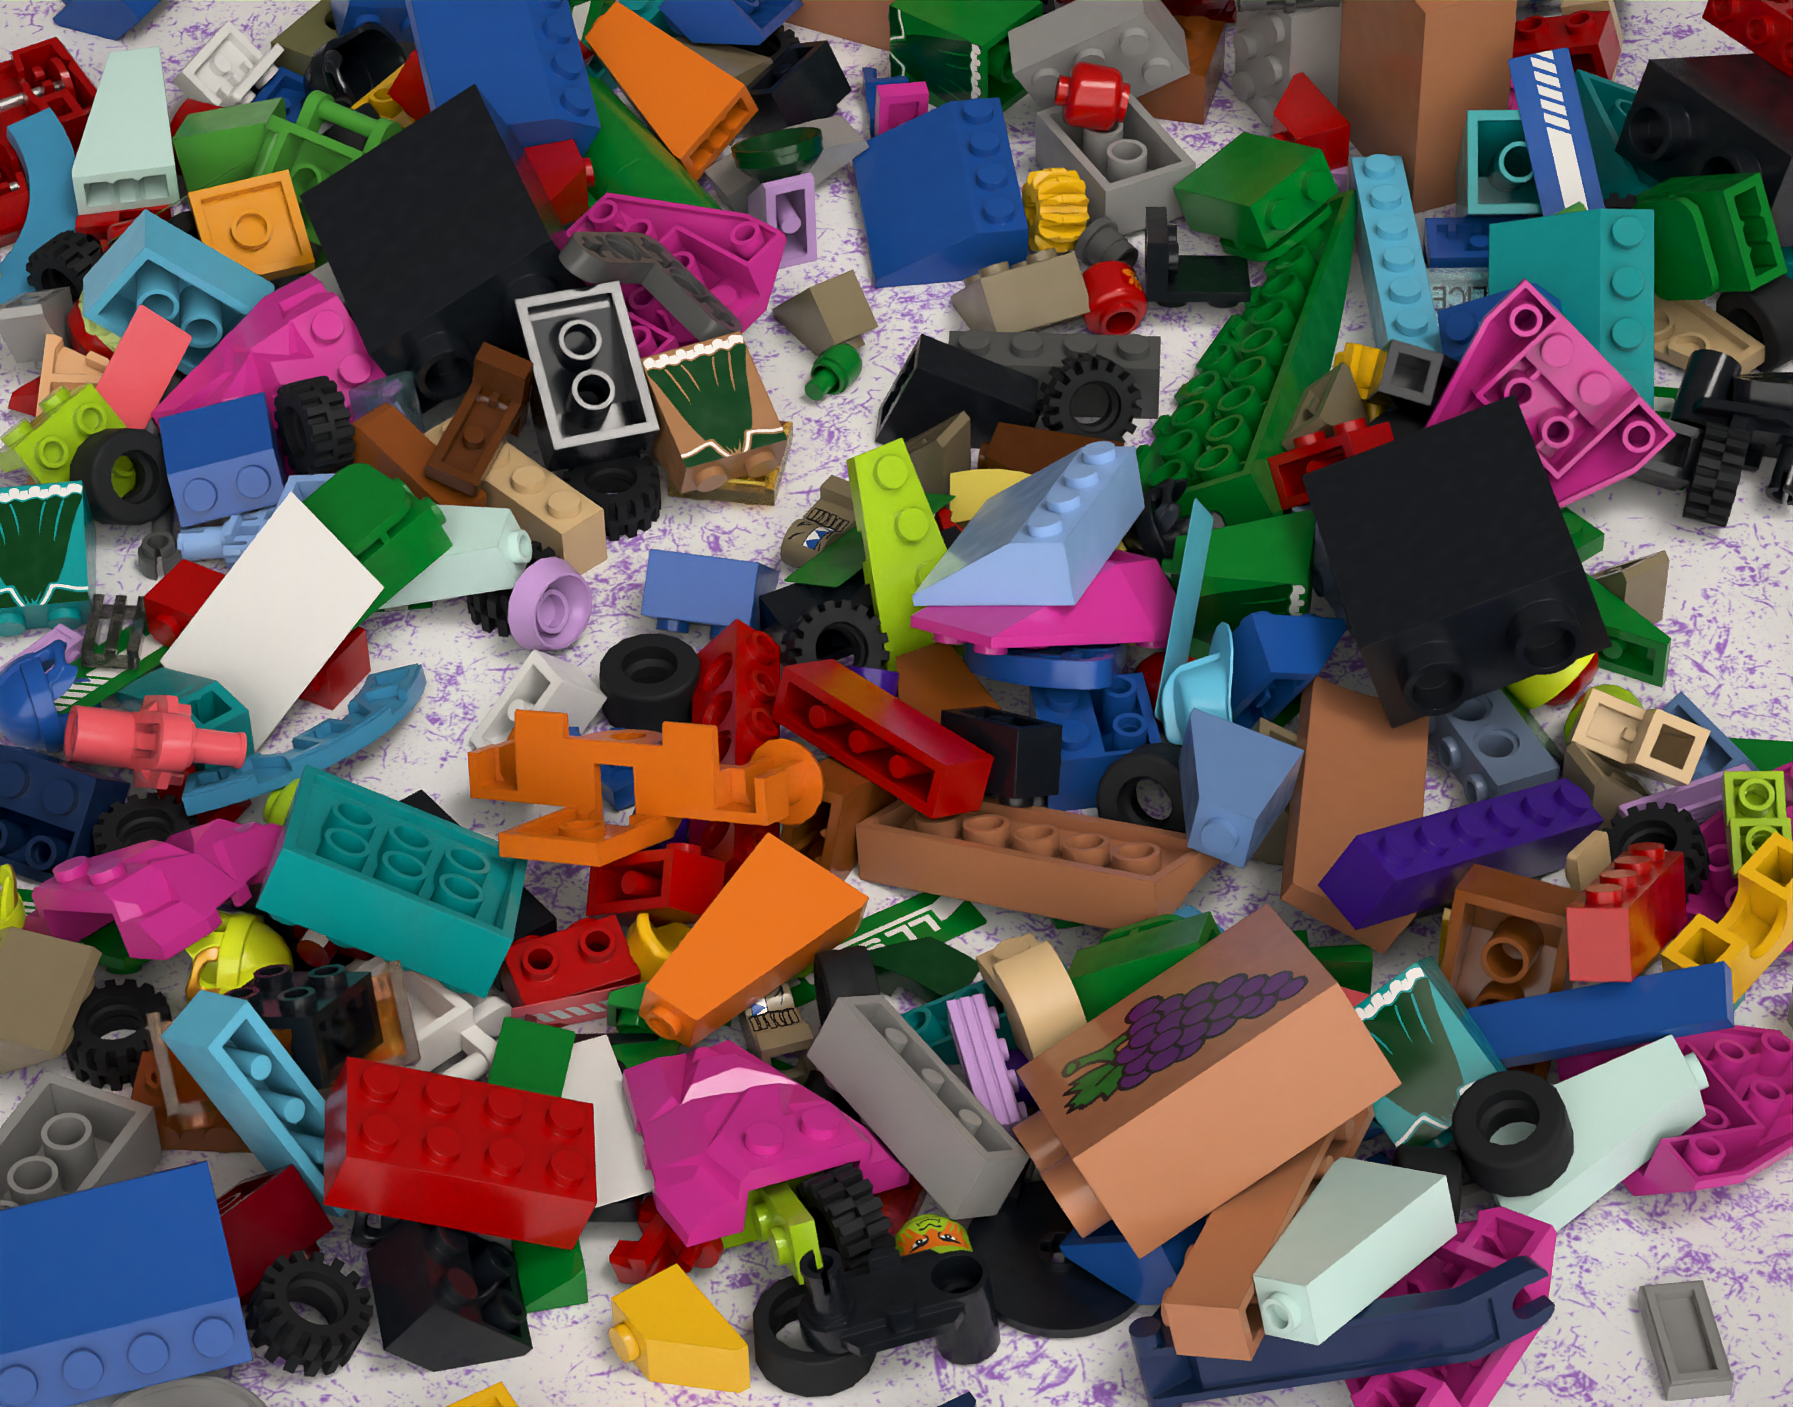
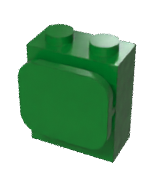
M1242 132L1173 187L1190 230L1220 237V244L1226 254L1257 262L1270 261L1282 256L1326 221L1333 211L1329 199L1339 192L1322 149Z
M1760 172L1672 177L1636 195L1637 203L1632 209H1654V293L1658 297L1667 301L1703 300L1716 292L1753 291L1788 272Z
M355 463L346 466L302 501L384 586V589L351 631L453 546L442 527L446 523V518L440 508L430 498L424 496L421 500L418 499L402 480L397 477L390 479L366 463Z
M1208 911L1188 918L1174 914L1159 915L1110 930L1102 936L1099 944L1077 950L1067 973L1078 995L1087 1023L1220 935L1221 933L1211 912Z

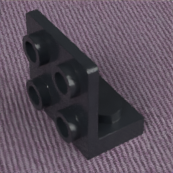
M1146 207L1144 266L1147 302H1156L1158 305L1167 308L1182 307L1187 302H1208L1213 307L1232 308L1237 306L1239 302L1246 303L1251 301L1247 259L1239 256L1179 255L1177 225H1168L1166 207Z
M285 964L270 965L256 970L253 973L254 978L242 987L224 994L248 1000L269 1029H291L292 1058L316 1089H325L337 1079L347 1056L363 1059L384 1042L371 972H346L345 966L339 964L320 966L309 972H291V967Z

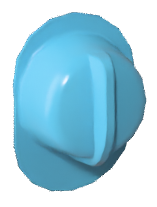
M1221 622L1215 630L1209 656L1179 665L1168 676L1163 686L1161 709L1166 740L1172 745H1183L1189 716L1194 708L1232 722L1230 701L1234 648L1230 626L1225 622Z

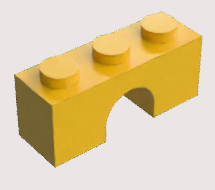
M1776 831L1737 871L1738 891L1732 906L1722 920L1717 924L1701 913H1698L1661 953L1663 972L1725 961L1732 971L1734 1005L1793 941V841Z

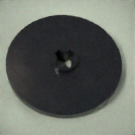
M1044 1180L1026 1183L1018 1209L1003 1203L997 1215L973 1218L966 1231L973 1252L983 1257L989 1266L997 1318L1014 1329L1047 1338H1077L1105 1331L1129 1317L1140 1304L1066 1257L1063 1263L1051 1261L1054 1253H1062L1059 1245L1073 1230L1074 1226Z

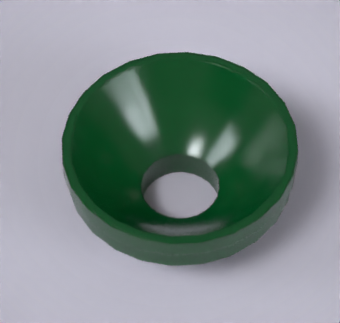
M815 127L782 129L744 139L731 147L736 167L749 177L758 179L762 184L808 173L824 149L821 129Z

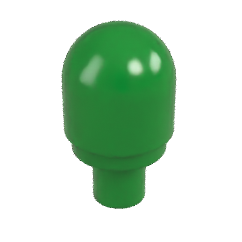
M846 343L832 345L826 349L813 363L811 369L812 379L804 388L807 396L812 400L819 401L826 394L835 395L845 391L862 371V358L858 350Z

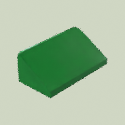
M579 1238L573 1250L511 1239L523 1304L527 1313L589 1303L586 1271Z

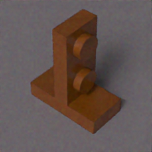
M483 342L475 357L472 383L426 465V477L473 497L477 496L509 435L519 437L527 422L533 362Z

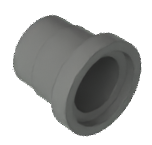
M1101 217L1093 221L1080 235L1074 250L1076 257L1086 265L1115 260L1125 262L1133 267L1138 258V250L1118 232L1117 224L1108 217Z

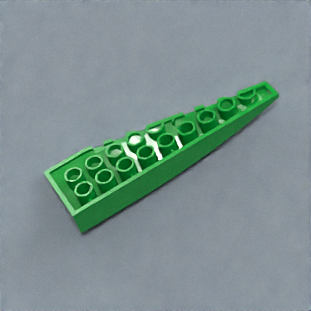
M1355 188L1336 194L1329 199L1333 209L1331 216L1285 254L1267 263L1263 269L1268 277L1261 288L1259 286L1251 287V301L1243 302L1246 310L1241 316L1236 314L1229 317L1195 367L1199 375L1192 378L1189 382L1182 384L1174 396L1178 406L1171 416L1169 414L1161 415L1151 428L1156 437L1150 446L1144 444L1139 445L1137 448L1136 456L1142 492L1149 491L1170 477L1174 480L1188 478L1187 488L1176 502L1181 507L1179 517L1192 514L1195 498L1207 511H1219L1224 516L1227 526L1283 515L1284 510L1282 511L1267 458L1287 452L1281 445V441L1304 389L1331 369L1345 305L1358 213Z

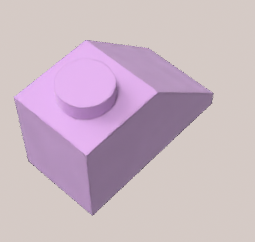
M809 172L762 183L748 196V214L784 232L787 241L778 269L816 261L815 187L812 173Z

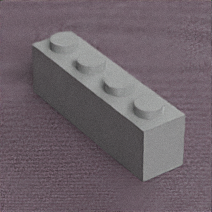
M883 995L838 997L806 1055L824 1075L827 1085L843 1096L859 1114L862 1124L883 1141L899 1162L908 1170L907 1172L912 1174L932 1196L935 1206L942 1213L949 1216L952 1220L997 1215L1030 1156Z

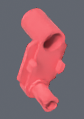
M145 695L141 709L137 712L73 705L68 714L64 733V756L67 762L133 770L134 787L167 790L168 785L182 786L184 774L177 773L184 772L192 763L230 766L234 769H241L247 752L245 732L233 733L196 728V724L191 720V705L179 704L178 696Z

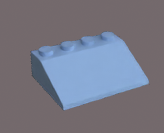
M1109 441L1087 444L987 499L912 595L914 606L1076 605L1145 508L1135 446L1115 447V444Z

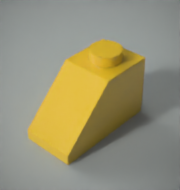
M677 1263L611 1297L613 1327L609 1328L608 1331L611 1344L623 1362L629 1363L632 1361L650 1382L741 1393L751 1387L748 1344Z

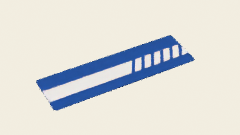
M1565 47L1509 59V69L1543 216L1554 215L1579 201L1584 204L1587 210L1605 208L1569 49Z

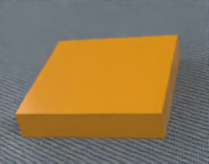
M289 170L188 192V202L198 237L204 244L268 281L315 270V259Z

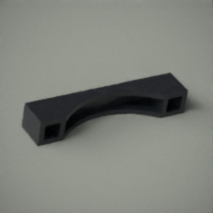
M1391 339L1379 350L1366 402L1392 410L1399 409L1412 416L1428 420L1459 362L1445 354ZM1662 418L1676 433V436L1636 473L1626 478L1677 491L1692 481L1705 430Z

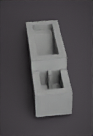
M842 116L816 119L784 128L815 127L821 129L824 149L816 163L808 171L814 177V187L869 148L866 140ZM732 153L704 170V173L718 197L731 211L748 214V196L761 183L758 179L749 177L736 167Z

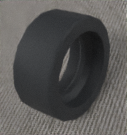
M793 1275L778 1280L760 1296L753 1311L755 1362L766 1380L784 1392L804 1397L831 1396L853 1387L869 1373L877 1353L862 1357L852 1352L825 1355L793 1349L778 1340L776 1334L788 1323L798 1320V1305L806 1295L805 1284L799 1285Z

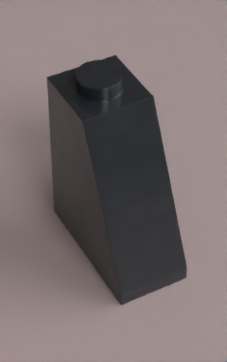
M921 334L879 407L875 442L884 445L903 438L905 443L963 410L970 418L971 448L980 449L983 442L990 443L998 422L1035 428L1041 410L1038 409V402H1036L1038 379Z

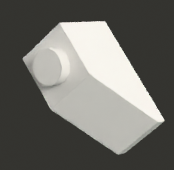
M533 649L470 740L477 748L506 741L515 727L514 713L516 709L567 713L569 726L579 727L580 734L582 735L607 700V696L579 666Z

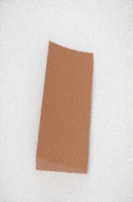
M1316 676L1302 690L1296 747L1303 749L1304 753L1293 796L1290 800L1280 900L1384 954L1413 920L1417 912L1355 930L1318 884L1356 835L1423 817L1430 716H1425L1392 728L1379 697L1352 691Z
M985 796L983 797L980 810L935 819L927 817L898 799L855 826L860 880L1111 930L1159 915L1174 914L1197 882L1221 862L1220 859L1187 847L1186 833L1034 805L1028 807L1006 806L1000 804L999 799Z

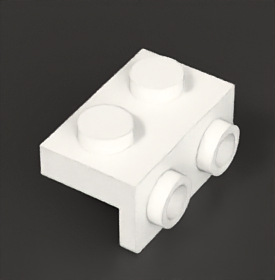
M228 20L177 74L172 82L192 100L224 108L247 104L256 96L250 88L254 85L258 90L261 89L277 73L279 69L273 62L284 49L276 43L263 55Z

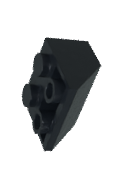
M402 1220L366 1253L384 1351L432 1372L525 1356L533 1349L526 1318L527 1312L523 1304L516 1270L517 1264L513 1252L509 1251L502 1244L487 1241L464 1230Z

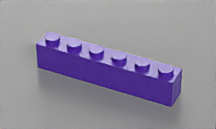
M1566 777L1356 835L1319 882L1318 886L1353 928L1359 930L1452 902L1456 887L1474 863L1529 878L1565 868L1568 853L1594 830H1597L1604 822V819L1591 805L1590 798L1586 792Z

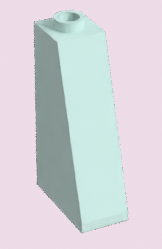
M159 46L109 52L71 171L78 215L169 205L180 200Z
M436 504L446 518V523L442 527L453 546L379 609L514 588L515 583L525 571L527 563L532 558L530 537L525 530H521L514 515L508 508Z
M1671 1034L1553 1085L1566 1106L1573 1129L1574 1153L1566 1171L1550 1187L1530 1196L1504 1197L1491 1193L1496 1206H1502L1551 1224L1556 1232L1651 1159L1660 1139L1680 1136L1706 1116L1700 1091L1708 1088L1709 1084L1695 1053L1692 1052L1683 1056ZM1526 1122L1510 1123L1501 1127L1491 1137L1490 1142L1499 1145L1516 1144L1530 1136L1535 1131L1536 1125Z
M1340 1157L1336 1160L1253 1274L1265 1334L1320 1345L1457 1234L1446 1175Z

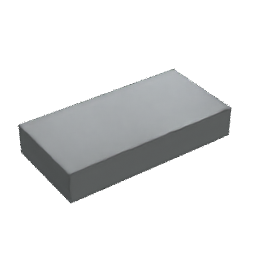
M1703 1280L1639 1286L1637 1302L1666 1401L1731 1395L1734 1380Z

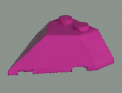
M1502 1206L1478 1211L1477 1220L1456 1224L1457 1234L1377 1299L1456 1288L1518 1256L1531 1257L1547 1271L1549 1276L1522 1288L1515 1296L1513 1309L1521 1308L1542 1295L1549 1298L1557 1232L1551 1224ZM1541 1327L1474 1361L1346 1379L1344 1381L1351 1394L1350 1398L1354 1407H1488Z

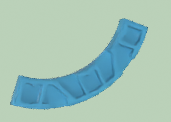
M50 107L7 126L6 137L16 151L23 166L29 187L30 199L27 218L21 234L12 250L0 263V305L19 293L36 291L35 287L28 284L27 277L31 274L26 271V264L29 262L28 258L33 252L62 231L74 230L75 235L77 234L75 229L76 217L80 215H78L71 172L76 157L62 124Z
M416 663L369 674L362 689L347 705L348 715L342 720L328 718L313 728L297 735L291 740L294 748L278 754L262 755L260 752L245 757L241 769L220 765L189 774L182 794V801L187 816L219 809L287 786L292 780L300 778L306 764L323 770L371 744L399 723L419 701L427 683L422 664L418 665Z

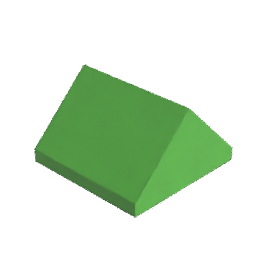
M280 97L188 114L172 138L187 191L193 192L246 160L248 161L202 189L249 179L258 157L256 154L260 152L268 133V129L264 127L269 115L272 114L286 120L285 100Z

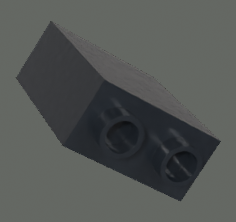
M1755 53L1649 59L1632 106L1626 116L1615 152L1659 183L1672 177L1760 172L1780 246H1793V78Z
M476 84L465 89L300 195L369 356L420 415L442 401L456 398L468 391L473 380L475 357L483 342L514 355L521 352L513 306L515 299L591 286V283L572 274L560 262L559 254L569 238L523 145Z
M1515 394L1301 476L1359 651L1392 728L1425 716L1447 714L1459 708L1467 700L1537 674L1547 675L1562 671L1572 665L1577 659L1612 647L1583 565Z

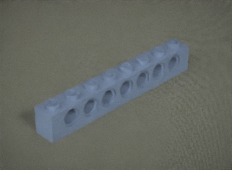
M1308 503L1292 508V513L1313 510L1311 504ZM1316 522L1313 589L1317 596L1326 599L1334 610L1336 618H1344L1347 626L1346 631H1349L1355 639ZM1500 688L1467 700L1452 712L1439 716H1430L1428 740L1437 751L1442 767L1447 772H1452L1464 788L1469 804L1559 780L1560 766Z

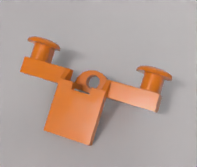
M516 709L514 713L515 727L506 741L467 752L470 798L566 807L498 833L500 857L601 867L674 837L683 818L768 826L775 822L784 825L802 824L816 813L823 800L825 787L821 766L813 753L801 743L786 738L768 740L756 749L749 763L742 766L719 764L718 729L716 725L664 721L662 733L649 730L623 729L572 736L569 735L567 713ZM600 764L633 767L636 814L629 816V826L606 824L603 820Z

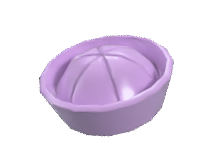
M555 556L539 559L526 568L515 583L508 603L507 620L512 637L522 648L531 651L533 649L547 651L566 648L578 640L586 629L592 614L593 597L589 584L568 561Z

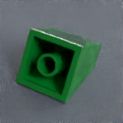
M895 0L889 5L888 14L890 23L889 61L891 77L898 75L908 77L909 83L925 81L929 91V104L935 107L950 101L999 97L1002 112H1004L1028 94L1012 73L1008 31L1043 16V2L1040 0Z
M1305 510L1212 529L1189 656L1196 659L1209 656L1213 635L1221 622L1229 624L1231 632H1233L1240 625L1244 617L1259 611H1268L1275 615L1300 616L1310 614L1316 519L1313 511ZM1188 534L1176 537L1173 559L1163 558L1161 568L1176 595Z

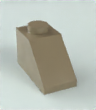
M853 269L809 287L772 309L775 318L815 356L823 353L830 346L839 343L849 344L856 349L865 345L862 335L878 327Z

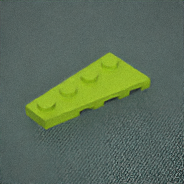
M903 438L846 460L857 532L862 533L866 561L862 562L865 584H870L874 614L881 622L877 629L880 634L886 632L889 642L883 644L884 650L890 651L889 661L883 663V668L896 672L897 656L937 643L933 640V633L910 627L911 615L927 607L914 606L912 595L947 552ZM951 644L960 657L963 656V644Z

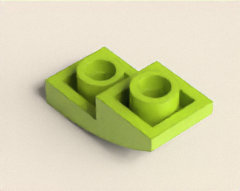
M1784 771L1723 772L1721 778L1723 814L1732 878H1738L1737 871L1775 831L1792 841L1791 818H1787Z

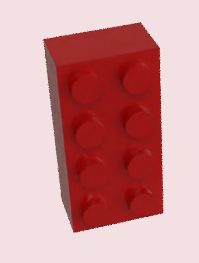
M347 1056L325 1103L323 1205L573 1250L597 1204L593 1103Z

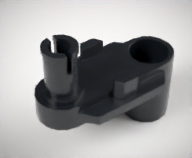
M1695 350L1690 354L1669 420L1700 429H1705L1706 423L1711 422L1751 432L1742 470L1755 472L1759 469L1763 456L1776 458L1775 468L1765 494L1772 501L1783 504L1785 493L1789 494L1787 505H1793V411L1731 401L1733 376L1740 375L1742 371L1739 362L1733 357L1716 350Z
M886 1246L871 1250L867 1258V1266L842 1272V1258L839 1253L831 1248L822 1247L819 1248L823 1264L822 1268L817 1269L813 1250L808 1251L802 1256L799 1262L806 1295L798 1305V1320L802 1339L807 1347L816 1353L835 1355L852 1352L862 1357L935 1337L937 1349L943 1358L952 1363L969 1365L988 1359L997 1351L1001 1342L989 1266L983 1257L974 1252L957 1250L940 1254L927 1249L900 1257L899 1250L892 1246Z

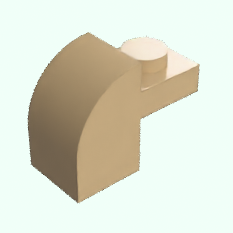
M1589 688L1566 743L1570 744L1572 741H1575L1601 757L1616 763L1617 766L1640 776L1669 785L1687 786L1690 784L1711 731L1658 708L1645 710L1595 688Z
M1030 932L1021 937L1006 939L997 944L994 949L976 956L981 977L1003 1003L1015 1044L1029 1062L1087 1023L1072 981L1048 940L1039 943Z

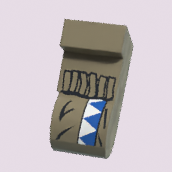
M831 475L820 486V499L807 511L803 519H797L791 524L783 538L780 555L781 560L785 564L800 568L856 526L849 481Z
M787 981L738 1015L749 1053L772 1066L771 1057L786 1053L795 1055L799 1059L797 1065L788 1070L778 1071L799 1084L806 1083L810 1071H816V1066L806 1056L815 1038L808 1021L804 1022L799 1009L795 1008Z

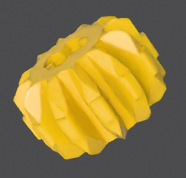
M1049 168L1030 172L1021 190L1022 203L1028 225V244L1031 250L1043 251L1055 248L1056 253H1066L1069 250H1075V245L1082 232L1086 229V222L1090 218L1087 213V205L1090 200L1085 195L1086 185L1084 180H1080L1076 170H1066L1065 168Z

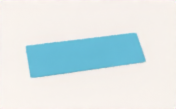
M1196 498L1193 503L1155 709V717L1161 723H1163L1161 709L1163 686L1168 676L1179 665L1188 662L1213 526V516Z

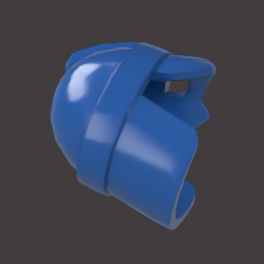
M60 639L55 640L35 653H28L16 658L0 671L1 733L5 738L18 746L32 750H45L46 754L64 751V733L69 713L57 714L54 700L64 695L73 683L91 681L86 677L76 679L78 669L76 666L66 663L65 650L67 643ZM54 665V667L51 670H49L46 674L44 673ZM101 702L94 707L102 708Z

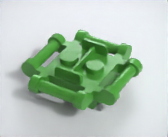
M314 90L307 96L296 124L275 115H269L264 127L268 129V133L249 178L289 170L308 239L321 246L300 195L391 138L402 129L400 124L384 117L378 120L335 103L334 98L325 92ZM328 121L367 137L368 139L363 151L319 134L322 123ZM323 248L318 259L315 260V269L328 262ZM312 271L299 273L298 275L305 276Z

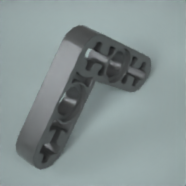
M578 231L572 234L559 254L560 262L564 267L586 282L602 284L619 280L620 284H642L700 342L742 331L743 327L736 316L662 244L648 235L638 232Z

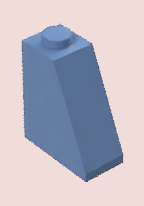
M1194 708L1189 716L1178 761L1187 847L1244 868L1292 799L1304 750Z

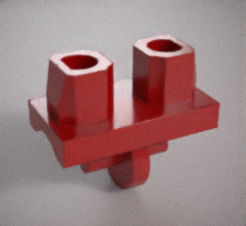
M647 1196L641 1205L637 1222L643 1234L639 1241L619 1240L609 1255V1262L619 1282L636 1285L676 1263L685 1273H689L693 1267L712 1268L723 1255L724 1245L721 1238L686 1247L657 1211L653 1196Z

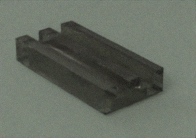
M105 594L93 595L81 648L82 666L133 670L139 668L148 624L144 596H138L137 605H127V595H116L114 604H105ZM104 619H111L104 654H96ZM124 620H133L127 655H117Z

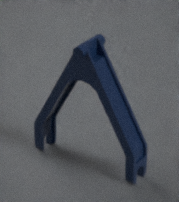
M1372 1120L1362 1142L1384 1133L1385 1130ZM1382 1152L1364 1160L1391 1165V1160ZM1518 1256L1456 1288L1375 1299L1320 1345L1265 1334L1252 1361L1177 1355L1170 1327L1165 1326L1162 1320L1161 1306L1152 1316L1141 1317L1133 1321L1129 1326V1334L1148 1406L1182 1407V1403L1474 1361L1544 1325L1551 1318L1555 1310V1304L1548 1297L1542 1295L1521 1308L1513 1309L1515 1296L1522 1288L1549 1276L1547 1271L1531 1257Z

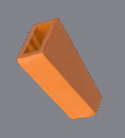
M618 1L605 14L596 19L591 30L585 36L600 64L655 137L696 181L759 110L745 84Z
M767 832L646 985L638 1016L643 1018L649 1028L658 1036L667 1040L675 1039L690 1049L814 962L815 954L821 951L832 950L854 935L860 927L869 897Z

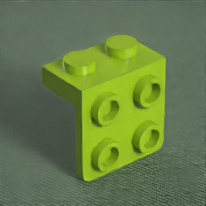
M91 382L67 390L62 385L38 404L43 412L32 422L29 423L24 418L14 424L0 437L1 441L5 444L0 448V468L4 473H8L24 467L37 484L69 482L70 464L75 452L90 435L109 428L127 427ZM120 456L115 461L111 473L114 491L122 498L134 488L136 479L133 463L127 456Z

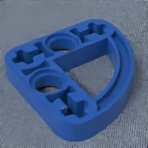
M968 642L963 644V661L967 664L969 671L1001 682L1034 687L1080 690L1107 688L1114 684L1117 675L1121 673L1127 663V643L1049 646L1046 649L1008 648V653L1005 655L979 654L973 651L974 644Z

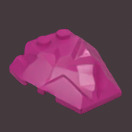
M311 273L264 296L205 359L151 412V419L160 432V417L265 391L276 431L279 428L278 423L274 421V412L277 411L274 399L278 396L276 392L278 388L299 380L328 376L329 380H334L337 384V392L342 391L345 397V408L349 407L351 417H349L350 424L383 403L394 406L406 418L407 416L396 400L397 392L393 382L369 356L355 322L339 297L334 292H327L322 282ZM280 438V439H278V443H279L280 450H281V446H282L283 444H282V441H281V438ZM281 450L288 478L289 475H296V470H292L288 465V456H284Z
M218 818L207 824L170 835L165 842L150 840L91 858L78 856L68 859L53 868V877L33 889L32 899L37 910L26 916L23 929L79 942L115 920L130 958L168 960L210 934L222 924L216 908L231 899L235 907L242 906L252 898L248 885L263 883L283 826L274 823L261 825L256 822H249L243 825Z
M730 1040L708 1048L705 1046L696 1048L686 1054L658 1057L623 1070L622 1084L635 1132L642 1133L644 1140L642 1158L645 1170H652L655 1181L652 1195L655 1207L686 1247L742 1232L744 1230L749 1191L831 1169L848 1162L852 1163L853 1168L857 1166L862 1171L863 1180L869 1179L873 1185V1194L909 1184L910 1173L907 1172L908 1170L874 1132L849 1117L831 1102L826 1101Z

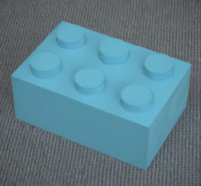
M144 209L83 277V316L122 338L138 306L144 305L191 335L192 340L177 367V370L188 375L264 296L274 292V284Z

